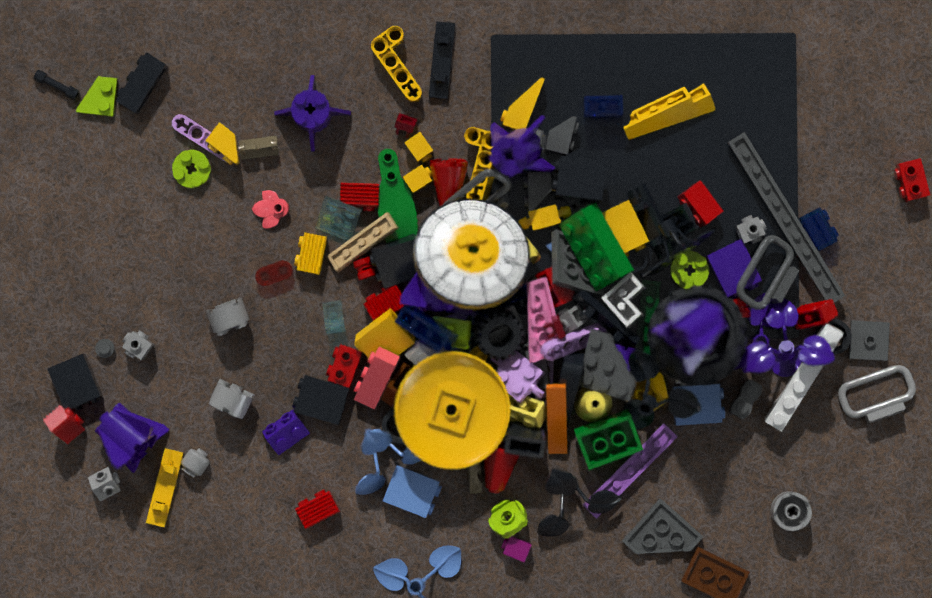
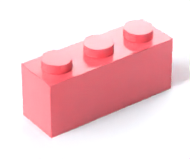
M378 347L376 353L372 352L367 361L370 363L369 368L365 366L360 376L364 379L362 382L358 381L354 392L357 393L354 400L375 410L400 356L381 347Z

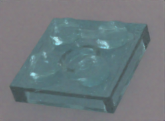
M325 196L315 228L348 241L354 236L362 209Z

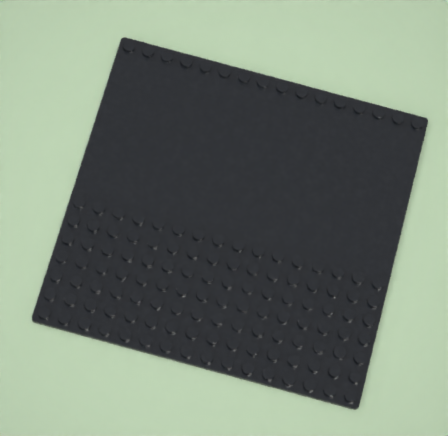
M795 33L518 34L491 36V124L495 122L508 133L512 132L513 130L502 126L503 121H500L503 111H508L510 105L540 78H544V83L526 127L529 129L540 116L546 117L536 131L541 140L542 153L540 156L550 164L559 160L560 156H564L544 150L549 130L574 116L577 117L576 122L579 125L577 133L572 134L571 141H574L572 152L582 147L588 160L607 162L602 201L584 200L585 203L577 208L571 206L572 215L594 203H597L601 212H605L627 200L633 206L627 192L646 183L662 216L679 207L680 200L678 196L701 180L723 212L708 224L685 235L688 239H695L700 234L712 230L713 227L716 229L707 241L689 251L697 252L705 257L740 240L735 226L742 224L741 219L750 215L753 218L758 216L759 220L762 219L764 221L766 230H764L765 235L761 236L762 239L769 235H775L789 244L728 145V142L745 132L798 218L797 60ZM705 84L713 99L715 111L630 140L627 138L623 127L629 124L632 111L684 86L689 93L700 85ZM525 169L513 176L507 175L511 181V188L508 191L510 205L505 210L513 215L517 221L524 217L530 218L528 208H524V196H528V188H524V177H527L528 172L543 171ZM552 175L551 192L534 210L556 204L557 210L561 209L560 207L568 206L564 197L555 196L556 191H552ZM495 177L492 184V195L504 185ZM636 213V215H637V217H638V219H639V221H640V223H641V225H642V228H643V230H644V232H645V234H646L648 240L650 241V239H649V237H648V235H647V233H646V231H645V229H644V227H643V224H642V222H641V220H640L638 214ZM560 217L561 223H562L563 221H565L566 219H568L569 217H567V218ZM559 224L533 231L532 226H529L528 229H523L527 238L540 253L541 258L534 265L530 262L526 277L519 289L505 301L492 306V311L493 308L497 307L500 310L513 304V298L517 296L527 295V282H529V278L552 267V252L548 250L546 244L552 242L551 232L554 230L562 231ZM750 227V231L752 233L754 232L753 227ZM762 240L754 244L751 241L744 243L751 259ZM647 242L645 243L647 247L637 252L646 255L648 264L643 270L634 273V275L640 282L642 280L661 282L660 303L670 293L678 289L683 290V288H680L672 279L670 274L671 264L657 274L641 277L640 273H647L661 262L655 249ZM775 243L768 245L756 266L762 281L758 282L759 286L750 291L748 288L744 289L745 294L753 300L767 292L786 258V252ZM633 249L628 253L629 255H632L637 252L635 249ZM794 252V258L790 267L794 266L799 270V258ZM636 256L633 259V264L636 267H641L644 264V259L641 256ZM692 265L684 269L688 276H691V273H695ZM709 266L708 278L702 286L706 289L713 290L714 288L722 292ZM799 272L784 297L796 309L799 308ZM619 279L614 283L608 285L607 287L603 288L604 295L608 293L622 279ZM640 294L632 300L638 309ZM593 297L601 305H603L609 312H611L616 318H618V316L603 301L602 297ZM571 300L554 308L556 315L566 307L570 310L577 303ZM528 312L526 314L518 313L523 326L522 329L524 333H527ZM591 316L580 327L582 329L599 322ZM747 317L745 318L747 339H754L756 335L760 334V325H751ZM637 322L629 328L635 334L637 331ZM763 325V335L767 336L768 339L784 338L782 328L775 329ZM795 326L786 327L787 338L799 337V330Z

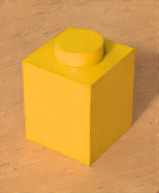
M421 132L404 142L417 162L422 161L424 163L433 157L431 153L434 151Z
M420 165L403 176V179L414 194L432 183V173L428 167L424 168L423 165Z

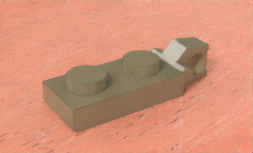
M480 463L468 466L469 493L482 492V482L478 480V474H481Z

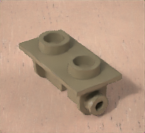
M277 136L240 140L239 153L241 160L279 155Z

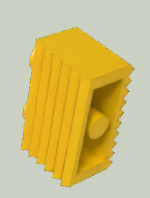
M304 232V236H300L298 247L301 248L300 255H296L294 266H297V271L320 275L328 237Z

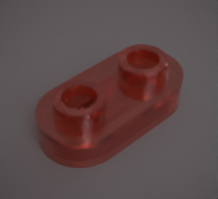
M281 260L259 268L255 274V279L261 286H269L290 278L293 273V267L289 262ZM281 267L287 268V272L285 274L280 273ZM264 273L269 275L268 280L262 279Z

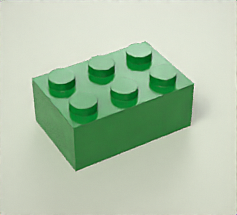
M628 409L574 429L589 470L643 450Z

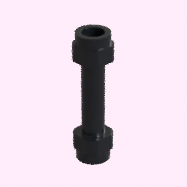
M39 69L36 71L33 80L41 84L45 83L65 93L66 97L74 101L79 94L78 89L72 86L68 87L48 77L47 73Z

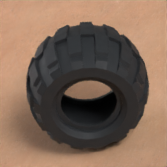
M691 286V288L678 289L670 293L655 308L647 332L650 354L654 358L655 363L658 364L663 373L669 378H674L682 382V384L690 386H705L726 378L740 363L748 340L745 318L741 315L736 303L732 299L725 297L722 292L714 288L713 290L706 289L703 286ZM704 299L713 305L718 304L722 308V316L727 325V330L717 336L718 345L714 354L710 358L699 362L696 369L692 373L687 374L681 356L674 352L676 348L673 345L669 346L665 338L652 334L651 330L658 325L670 321L666 310L669 305Z

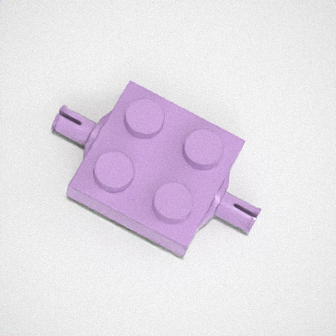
M515 350L516 354L514 356L510 354L509 358L497 361L491 358V361L499 366L496 372L504 382L508 394L519 403L531 393L539 399L542 398L540 394L544 396L545 392L539 389L537 385L545 373L533 363H529V360Z

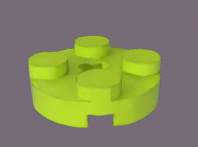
M197 150L182 151L173 162V177L180 185L186 188L199 187L206 183L210 177L211 166L209 160L203 153ZM195 164L194 168L197 169L196 173L192 172L191 174H188L189 170L186 169L187 166Z
M686 251L672 261L670 274L680 288L687 289L691 288V286H702L708 278L709 265L706 258L694 251ZM689 265H692V268L695 269V273H691V276H688V273L684 271Z
M503 500L491 510L492 515L489 518V525L497 535L503 538H509L518 533L528 524L527 512L519 501L510 502V500ZM509 515L511 518L508 521H505V517Z

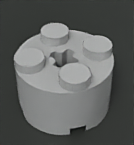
M238 298L237 303L234 299L217 305L212 312L210 309L205 311L213 333H217L218 336L228 333L232 327H235V329L245 327L248 324V320H250L242 298Z
M219 379L209 404L221 411L227 412L229 415L243 419L255 394L247 390L242 392V387L233 383L229 386V382Z
M792 491L782 492L775 497L771 504L770 512L773 521L785 530L796 531L802 529L811 519V505L808 499L799 493ZM793 507L795 513L789 515L787 509Z

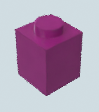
M510 536L509 538H504L501 548L504 549L503 554L525 562L532 544Z

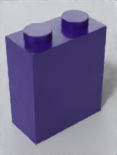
M742 239L705 256L724 296H730L731 299L738 297L736 292L737 284L751 261V257ZM756 268L745 285V288H748L749 291L758 287V282L762 281Z

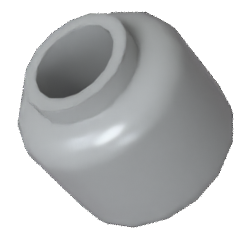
M200 448L198 450L190 449L181 460L182 470L192 477L201 476L210 464L207 458L208 454Z

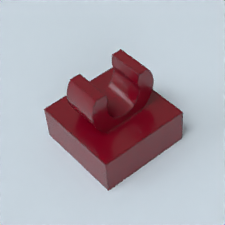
M399 113L394 128H397L396 135L399 134L400 130L406 131V138H408L410 133H413L417 119Z
M558 315L551 317L552 323L547 322L543 325L544 329L548 327L553 329L551 333L547 334L548 338H553L556 333L558 339L566 337Z

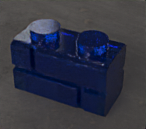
M623 95L584 96L583 98L584 118L622 117Z
M821 207L798 218L818 251L837 242V237L839 236L834 226L831 227L828 222L830 217L825 209L822 210Z

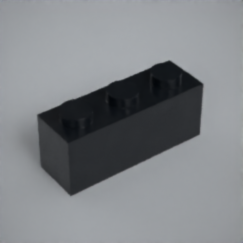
M147 52L139 57L136 63L138 65L134 72L131 71L126 78L127 84L124 88L121 87L116 94V101L137 115L168 67L165 63Z

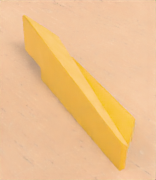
M705 84L700 85L689 93L684 86L632 111L629 124L623 128L627 138L630 140L713 112L716 108Z

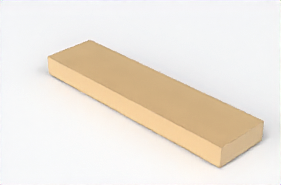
M386 212L327 257L335 271L340 272L399 228L390 213Z

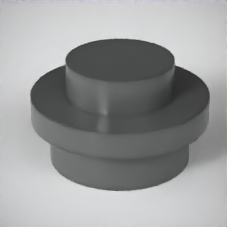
M101 339L95 346L97 355L102 358L110 357L115 350L113 342L109 339Z

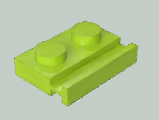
M433 316L431 344L469 349L468 342L470 340L472 321Z

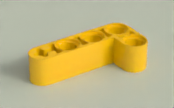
M392 26L373 39L371 49L409 102L414 103L421 99L422 90L393 50L403 42L404 33L400 27ZM393 31L401 34L398 40L390 38V34ZM382 42L385 44V49L383 51H376L374 48L375 44ZM388 58L396 60V64L393 67L386 65L385 62ZM398 74H406L407 80L399 82L397 80ZM412 81L410 87L414 91L418 90L417 97H414L413 95L409 97V89L407 87L403 89L402 87L407 86Z
M476 127L468 128L464 133L466 142L479 146L471 176L472 180L483 170L497 169L491 161L487 165L485 163L486 156L491 155L493 148L490 145L491 132ZM475 132H477L478 139L476 141H473L472 136ZM486 177L483 183L480 182L467 193L466 198L477 199L475 198L477 194L480 196L479 199L486 201L490 196L494 177Z

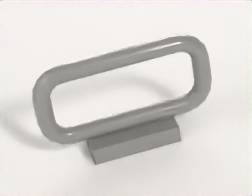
M894 365L842 384L838 391V397L846 415L851 418L865 416L867 424L904 412L906 409L904 402L913 398L916 386L910 371L906 367ZM899 372L903 374L908 386L906 394L858 411L850 408L846 398L847 390Z

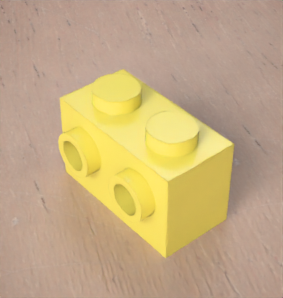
M508 394L510 401L509 420L521 422L530 428L536 427L540 429L547 417L545 403L526 396L519 403Z

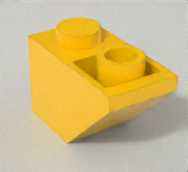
M219 122L205 140L209 143L207 147L214 153L218 151L224 155L222 159L228 164L232 165L235 163L238 166L240 160L237 136Z

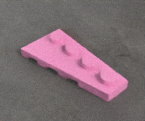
M547 277L527 282L529 363L545 359L540 353L541 347L546 342L558 338L557 333L553 338H548L547 334L551 333L553 329L551 327L544 329L543 326L547 322L552 323L551 317L556 316Z

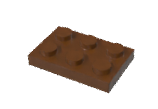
M697 546L681 582L714 598H738L750 572Z

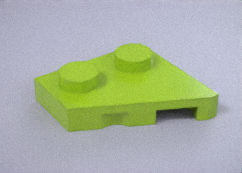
M98 76L77 107L76 112L113 117L118 79Z

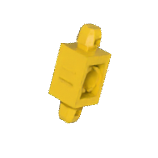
M554 204L528 212L530 218L524 217L518 222L523 229H528L529 226H532L533 231L560 224V217L567 218L572 213L569 206L560 207L561 209L557 210V206Z

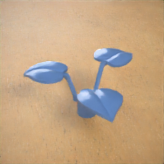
M381 429L366 430L361 450L364 454H373L376 473L367 474L359 481L355 489L356 495L373 493L385 484V477L380 475L377 452L384 451L387 446H390L399 456L403 457L402 462L404 464H415L421 461V459L415 456L408 447H406L404 452L399 451L391 443V435L382 432Z
M447 545L434 550L430 555L429 563L435 569L422 579L415 578L410 581L406 578L408 568L402 560L397 558L385 560L374 566L373 571L378 581L385 588L398 591L403 588L404 581H406L408 591L412 595L426 598L421 592L425 590V581L438 571L442 577L448 578L453 577L459 572L461 567V549L456 546Z

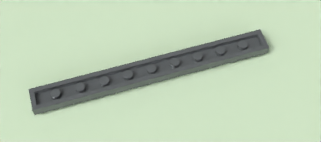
M745 132L729 141L728 145L823 299H832L835 303L845 297L842 289Z

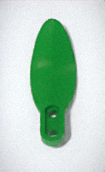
M384 149L378 156L382 180L379 187L378 215L381 217L386 212L390 213L399 228L385 238L386 243L414 233L416 236L418 223L412 194L400 175L397 154L392 149ZM386 155L391 156V160L386 161L384 157ZM393 174L395 178L390 180L387 176Z

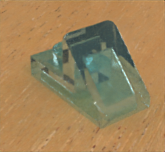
M341 300L322 303L326 334L344 332L346 325Z

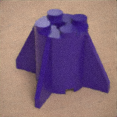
M310 75L308 90L298 93L292 101L290 108L274 111V115L292 116L300 128L309 132L311 152H315V132H319L327 127L332 116L351 115V111L331 107L326 97L322 93L315 91V75ZM309 109H316V111H313L312 114L309 115Z
M540 116L529 129H516L510 133L495 122L491 124L490 131L493 148L490 161L500 173L506 176H513L525 169L543 172H553L555 170L553 165L540 156L542 153L541 140L536 131L546 118L545 116Z
M416 272L400 297V304L420 308L422 312L446 310V313L472 316L473 309L454 306L435 296L425 286L418 272Z
M704 299L669 305L666 310L670 321L658 325L651 330L652 334L665 338L669 346L673 345L677 349L674 352L681 356L687 374L692 373L696 369L704 354L711 349L717 336L727 330V325L722 316V308L718 304L713 305Z
M118 403L110 413L105 412L100 417L99 421H101V424L96 428L95 432L100 436L112 466L118 470L123 465H126L134 473L140 460L147 454L145 452L147 448H152L155 442L167 434L170 429L161 423L131 413L121 403Z

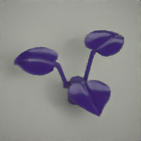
M766 293L759 295L754 301L761 302ZM771 302L761 310H755L751 307L748 309L751 313V317H748L749 323L754 326L760 325V334L754 337L753 343L764 342L767 349L770 348L769 339L763 335V325L771 327L766 321V311L772 304ZM772 352L775 354V363L772 367L773 372L782 377L793 376L801 364L798 357L799 352L791 360H784L781 356H777L776 353ZM742 359L735 369L742 367Z
M783 299L781 303H772L766 311L768 325L775 329H783L784 341L780 343L779 351L772 347L767 349L766 344L761 341L750 344L742 357L743 373H763L770 370L775 363V356L772 352L776 353L777 356H781L784 360H791L800 350L798 355L800 361L810 366L829 364L835 360L829 343L821 336H810L805 339L804 346L799 345L796 349L794 348V344L787 339L786 327H793L797 324L798 311L789 300Z

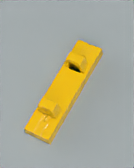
M168 448L164 449L146 523L165 527L181 467V460L184 455L183 452Z

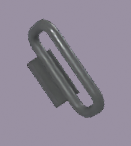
M483 170L445 201L444 204L461 199L486 177L492 176L504 185L486 201L506 209L510 205L508 191L511 188V181L498 170Z
M775 235L765 237L760 243L736 287L738 298L749 307L761 310L770 302L776 304L783 301L799 272L794 266L790 267L794 258V252L788 243ZM775 243L786 252V258L762 301L756 302L745 294L744 288L768 245Z

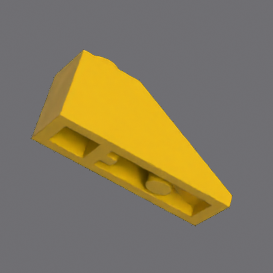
M540 78L509 106L508 111H503L500 121H503V127L511 130L527 127L544 83V78Z

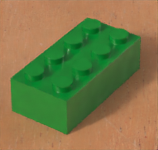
M597 203L581 209L559 224L560 229L596 292L634 270Z

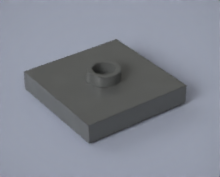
M850 320L852 337L849 345V359L888 361L890 322Z

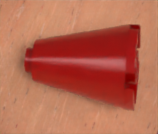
M441 158L430 160V168L439 207L463 187L468 167V161L465 159L448 158L449 160H442Z
M503 441L484 459L485 487L491 493H500V491L505 489L520 456L504 453Z

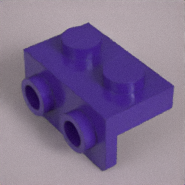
M294 410L284 413L279 420L269 424L262 431L266 440L278 455L310 434Z

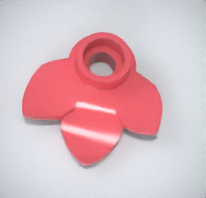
M265 190L262 192L263 200L255 203L252 211L255 215L263 217L262 227L268 229L278 225L280 218L288 214L289 205L286 200L280 199L276 192ZM277 205H281V211L279 212L277 211Z

